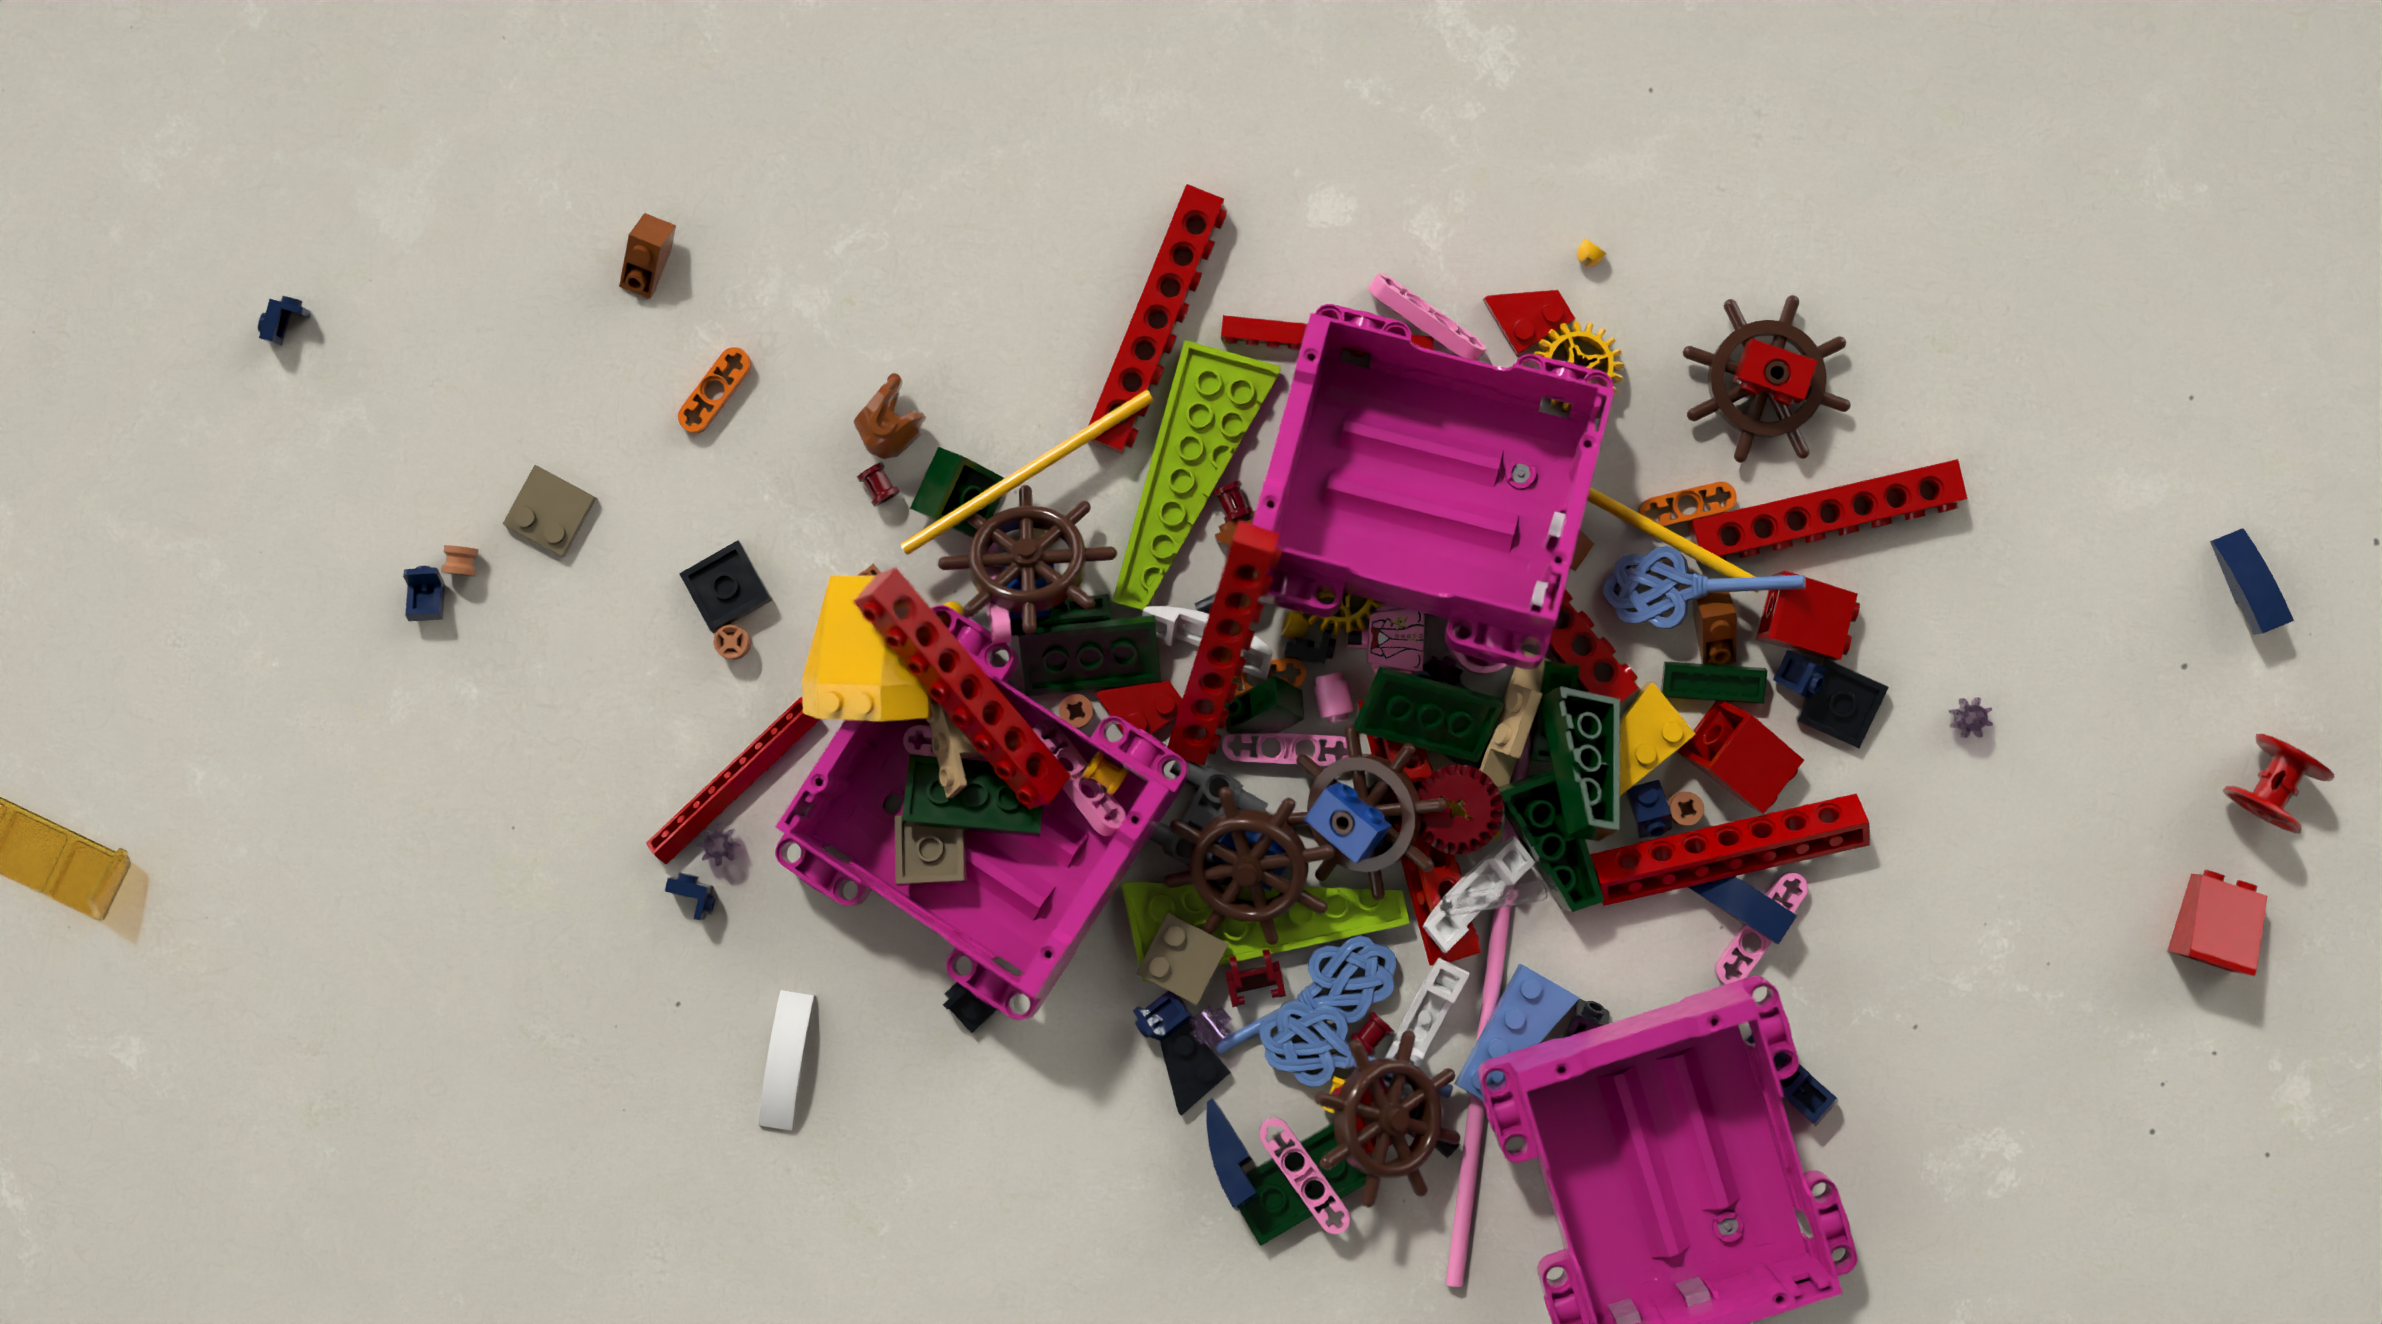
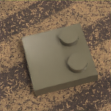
M534 465L503 525L565 557L597 497Z
M902 815L895 816L896 884L898 886L966 883L965 830L902 824Z
M1167 912L1136 974L1198 1005L1228 943Z

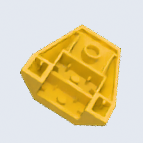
M830 576L802 677L804 714L817 719L865 721L931 717V696L926 687L915 675L909 672L904 661L893 649L886 645L881 634L870 622L864 619L859 608L853 603V600L875 576Z

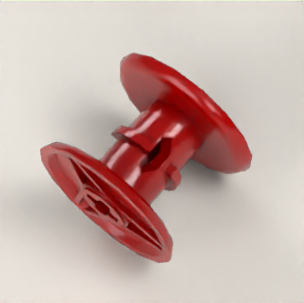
M2256 734L2257 745L2273 757L2265 771L2260 770L2258 773L2260 780L2253 792L2236 786H2226L2223 788V793L2236 804L2266 822L2283 830L2301 834V824L2287 813L2284 808L2292 795L2297 797L2299 794L2297 787L2304 775L2320 781H2331L2334 779V774L2329 768L2302 750L2272 736Z

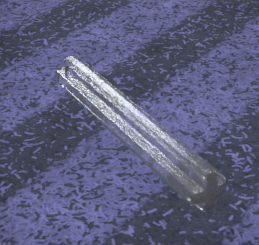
M1539 880L1448 895L1442 898L1440 910L1445 912L1446 916H1455L1543 901L1548 898L1547 892L1550 891L1548 885H1545L1544 881Z

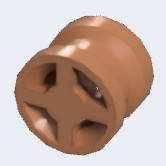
M444 545L443 552L446 555V563L441 567L442 573L476 576V569L473 564L474 559L478 557L479 549Z
M723 626L714 636L715 650L724 658L740 659L750 650V635L739 626Z
M1071 694L1065 697L1059 707L1060 718L1075 728L1086 726L1092 720L1094 714L1091 701L1080 694Z
M1677 792L1668 799L1667 803L1671 811V820L1674 823L1688 826L1697 823L1702 818L1704 804L1695 793Z

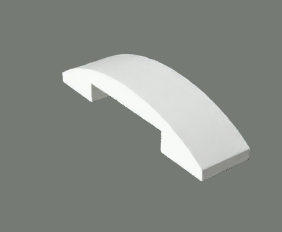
M1169 606L1145 607L1142 617L1154 615L1157 642L1168 646L1173 644L1175 638L1199 646L1209 614ZM1255 635L1250 650L1242 649L1240 656L1247 658L1242 672L1266 680L1269 675L1273 650Z
M1516 836L1502 843L1466 873L1441 899L1426 919L1423 928L1443 953H1447L1469 930L1467 925L1506 885H1514L1535 863Z
M1438 958L1411 1003L1384 1058L1396 1059L1402 1033L1410 1030L1415 1034V1042L1409 1063L1420 1067L1425 1052L1450 1006L1456 1001L1470 973Z
M780 990L764 1074L759 1126L793 1130L807 1032L810 1029L815 995Z

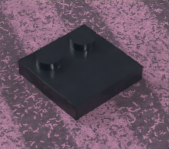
M739 540L679 573L709 630L713 634L723 626L730 625L772 601L770 594Z
M1824 658L1821 666L1827 668L1823 675L1825 676L1824 685L1817 694L1813 695L1812 699L1805 698L1796 720L1860 749L1889 687Z

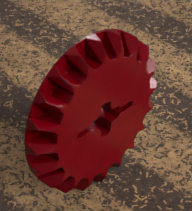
M1459 764L1445 766L1431 773L1421 783L1418 791L1420 800L1445 798L1451 803L1457 804L1463 800L1465 802L1463 809L1467 815L1474 819L1472 822L1460 815L1455 816L1453 819L1450 816L1452 809L1449 808L1448 804L1444 812L1422 814L1420 834L1432 847L1453 855L1469 854L1486 846L1497 834L1503 818V801L1498 787L1484 772L1471 766Z

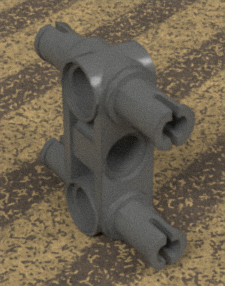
M1185 760L1190 768V774L1186 782L1194 785L1197 793L1181 821L1202 831L1211 820L1224 814L1220 798L1214 797L1209 791V784L1215 778H1223L1227 781L1229 788L1233 792L1238 810L1249 809L1265 812L1268 803L1242 789L1243 785H1241L1240 781L1212 766H1207L1205 769L1196 763ZM1175 761L1169 772L1179 776L1182 771L1180 763ZM1160 822L1149 839L1163 846L1162 850L1165 851V854L1190 867L1191 856L1182 857L1176 850L1178 841L1183 839V837L1174 833L1169 826ZM1207 851V867L1223 865L1212 859V854Z

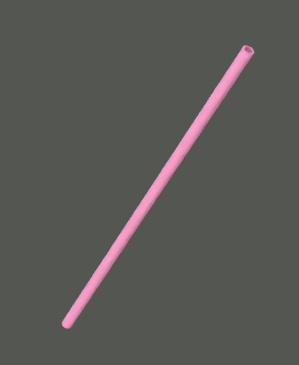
M1535 717L1520 759L1517 758L1510 783L1528 777ZM1505 816L1502 843L1513 836L1520 840ZM1506 885L1495 897L1477 1040L1499 1002L1514 885ZM1471 1093L1446 1285L1453 1287H1463L1485 1115L1483 1100Z

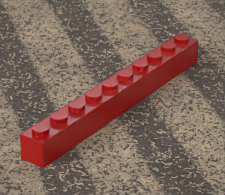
M1223 315L1221 339H1225V343L1237 344V341H1244L1249 346H1258V343H1264L1269 348H1279L1280 345L1288 346L1290 350H1300L1307 324ZM1411 334L1412 343L1419 347L1433 350V337ZM1343 347L1341 353L1342 355L1343 352H1351V356L1363 357L1364 354H1370L1346 347Z
M802 697L795 701L646 842L653 855L667 865L767 771L771 765L783 756L789 748L799 741L807 731L815 726L820 719L803 713Z

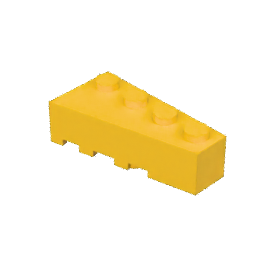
M1653 681L1645 683L1637 697L1620 718V796L1696 735Z

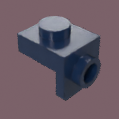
M282 296L281 301L269 299L266 313L263 312L259 318V338L282 346L290 314L310 318L311 311L303 308V301L287 296Z
M418 566L415 569H404L403 577L407 583L405 615L408 621L443 620L445 583L438 568Z
M1787 650L1773 681L1795 691L1796 694L1802 697L1812 699L1813 695L1817 694L1824 685L1825 676L1823 675L1827 668L1791 650Z
M1659 779L1632 786L1626 791L1637 823L1639 838L1647 836L1652 838L1658 837L1672 829L1671 811Z
M679 872L677 878H668L665 892L698 899L694 919L701 921L706 918V914H712L716 895L711 894L713 886L698 883V876Z
M1170 991L1164 993L1145 1009L1137 1006L1133 1010L1138 1019L1135 1021V1024L1141 1034L1146 1038L1150 1037L1161 1042L1194 1018L1181 997Z

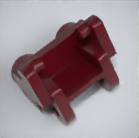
M1269 949L1262 950L1265 966L1242 971L1238 970L1236 956L1229 957L1232 971L1225 972L1232 1008L1246 1004L1244 996L1237 997L1236 993L1277 985V989L1271 990L1272 998L1286 996L1279 961L1272 962Z

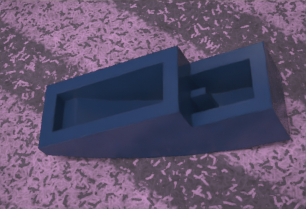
M2244 528L2210 541L2236 604H2241L2253 635L2263 634L2294 621L2272 573Z
M1736 876L1687 887L1775 944L1781 942L1797 917L1796 914Z
M1753 1034L1746 1040L1750 1044L1755 1043ZM1780 1052L1773 1057L1775 1067L1785 1063L1787 1058L1785 1052ZM1800 1064L1792 1076L1779 1080L1783 1098L1815 1126L1819 1124L1838 1102V1098Z
M1212 1098L1207 1101L1206 1112L1211 1157L1222 1189L1232 1207L1238 1211L1260 1197L1242 1168L1253 1159L1218 1103Z

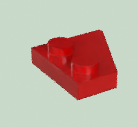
M1559 290L1488 295L1483 299L1516 355L1538 343L1541 339L1548 337V332L1551 329L1558 331L1561 324L1566 323L1568 325L1576 319Z
M1169 680L1102 690L1096 693V696L1111 716L1122 718L1137 729H1142L1150 735L1177 717L1182 698ZM1117 724L1118 727L1120 728V730H1121V731L1123 732V734H1124V729H1123L1122 725H1121V724Z

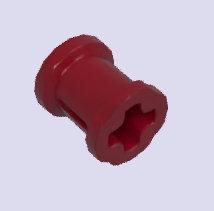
M883 462L873 465L857 476L858 481L863 482L873 498L871 503L874 507L890 500L900 492L898 487H893L885 474Z
M1240 480L1222 486L1212 492L1214 497H1218L1226 515L1223 518L1225 523L1242 518L1253 512L1252 507L1247 506L1240 487L1242 483ZM1230 495H1231V497H1232V499H1233V501H1234V504H1235L1236 508H1235L1234 505H1233V502H1232V500H1231V498H1230Z
M1374 1011L1370 1013L1371 1019L1361 1030L1350 1036L1353 1040H1360L1365 1051L1371 1057H1373L1375 1049L1387 1035L1395 1033Z

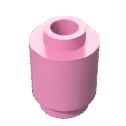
M1342 672L1316 677L1317 686H1314L1320 718L1327 717L1328 723L1349 719L1347 712L1354 710L1347 679L1343 680Z

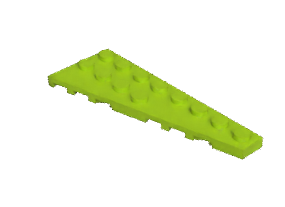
M1184 340L1112 602L1139 610H1144L1149 605L1275 383L1281 366Z
M1159 882L1121 883L1139 967L1167 912L1203 930L1204 923L1213 911L1199 896L1194 884L1168 888L1164 883ZM1217 884L1224 892L1229 886L1225 884ZM1244 887L1237 898L1253 901L1249 888ZM1304 887L1305 891L1327 903V911L1324 914H1318L1296 902L1287 912L1273 919L1279 937L1278 942L1274 945H1270L1265 941L1260 922H1241L1224 917L1217 930L1211 934L1228 943L1218 966L1229 964V957L1236 956L1238 962L1263 956L1262 950L1269 949L1270 954L1410 924L1403 890L1384 889V898L1375 900L1371 896L1370 889ZM1263 888L1266 899L1273 898L1281 893L1274 888L1271 891ZM1142 977L1143 982L1149 981Z

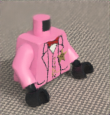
M1381 602V608H1375L1374 613L1369 616L1367 628H1353L1352 632H1348L1347 648L1367 649L1366 663L1372 664L1374 673H1377L1379 666L1423 678L1428 676L1435 678L1434 674L1423 671L1425 613Z

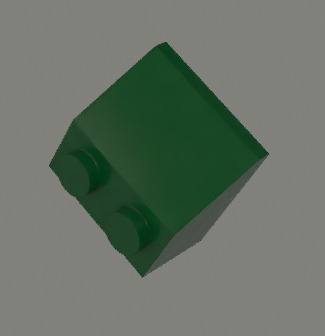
M938 447L910 509L937 521L1005 478L962 455ZM1002 497L977 513L988 520L994 515ZM965 520L952 527V529L971 538L977 532V529Z

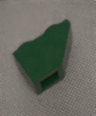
M1275 675L1235 697L1232 704L1225 703V709L1229 710L1226 720V731L1230 734L1280 733L1305 719L1302 690Z

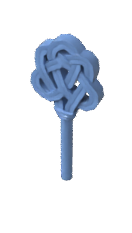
M1664 546L1655 548L1646 556L1637 554L1622 556L1616 562L1614 572L1605 580L1602 591L1605 599L1615 607L1617 616L1623 622L1641 624L1649 621L1658 628L1673 629L1681 625L1688 616V601L1698 600L1709 593L1805 589L1806 580L1805 575L1708 579L1707 576L1695 573L1688 574V564L1683 554L1679 550ZM1670 558L1674 563V567H1671L1660 561L1662 559ZM1632 566H1637L1635 570L1629 569ZM1652 570L1668 578L1662 580L1650 575L1649 572ZM1681 583L1692 586L1681 591L1677 589ZM1641 584L1652 587V589L1640 593L1638 590ZM1620 585V587H1621L1622 589H1621V591H1620V593H1619V595H1618V593H1617L1616 590H1617L1618 586ZM1665 595L1668 597V598H1666V599H1664V600H1662V601H1660V602H1658V603H1655V604H1653V605L1650 606V603L1655 602V601L1661 599V598L1664 597ZM1629 609H1637L1638 612H1630ZM1675 609V611L1673 612V614H1672L1671 616H1669V617H1667V618L1661 616V615H1663V614H1665V613H1667V612H1669V611Z
M1365 935L1350 937L1340 946L1326 944L1318 947L1310 955L1308 971L1313 982L1308 987L1305 986L1304 990L1301 991V994H1298V998L1294 1001L1303 1002L1313 1009L1325 1005L1336 1007L1345 1015L1347 1023L1357 1022L1365 1016L1371 1003L1383 1001L1392 994L1395 985L1392 977L1396 968L1395 953L1385 945L1374 943L1370 937ZM1360 946L1363 947L1359 949L1357 952L1353 951L1355 948H1358ZM1377 956L1385 959L1384 967L1377 963ZM1331 957L1320 971L1319 964L1321 960ZM1344 960L1348 961L1336 977L1332 976ZM1359 967L1365 969L1364 976L1351 977ZM1382 984L1380 988L1374 990L1375 986ZM1323 987L1330 988L1328 994L1316 996ZM1362 989V992L1341 993L1342 990ZM1357 1005L1350 1011L1340 1008V1006ZM1265 1016L1215 1042L1214 1045L1218 1053L1221 1055L1259 1035V1026Z
M1290 1000L1283 1003L1278 1011L1265 1016L1260 1023L1259 1037L1265 1047V1058L1269 1065L1278 1070L1293 1072L1297 1080L1308 1087L1321 1086L1329 1081L1335 1067L1343 1069L1358 1068L1350 1052L1349 1042L1345 1040L1348 1032L1346 1017L1336 1007L1325 1005L1313 1009L1303 1002ZM1325 1019L1332 1020L1336 1024V1031ZM1312 1025L1324 1038H1321L1309 1026ZM1277 1026L1278 1031L1272 1035L1270 1030ZM1298 1034L1305 1041H1293L1292 1037ZM1335 1048L1340 1053H1331L1330 1050ZM1298 1055H1311V1056L1298 1057ZM1368 1056L1370 1061L1376 1059ZM1320 1068H1322V1069H1321L1320 1071H1318L1317 1073H1311V1072L1307 1071V1070H1313V1069H1320ZM1388 1074L1385 1076L1391 1078L1392 1074ZM1447 1084L1438 1091V1095L1450 1098L1453 1085Z

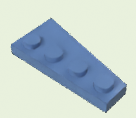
M1519 964L1454 1084L1484 1101L1477 1078L1480 1065L1489 1059L1539 1044L1579 1000V997L1528 967ZM1500 1071L1491 1072L1487 1076L1486 1083L1489 1085L1499 1084L1502 1081L1503 1073Z

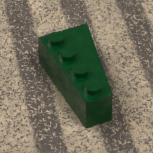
M1559 686L1541 697L1540 707L1567 834L1572 837L1600 841L1620 831V699Z
M1554 769L1499 786L1498 789L1503 801V813L1526 851L1535 861V866L1561 909L1575 912L1604 902L1586 840L1568 836Z

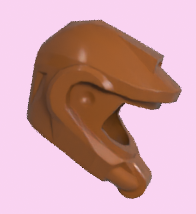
M896 373L888 376L887 383L881 386L853 421L866 450L870 454L882 459L898 457L921 436L919 429L926 419L923 412L915 413V411H911L902 417L893 412L903 384L901 377Z

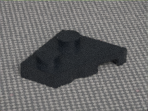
M1188 1022L1160 1042L1177 1111L1181 1116L1231 1073Z

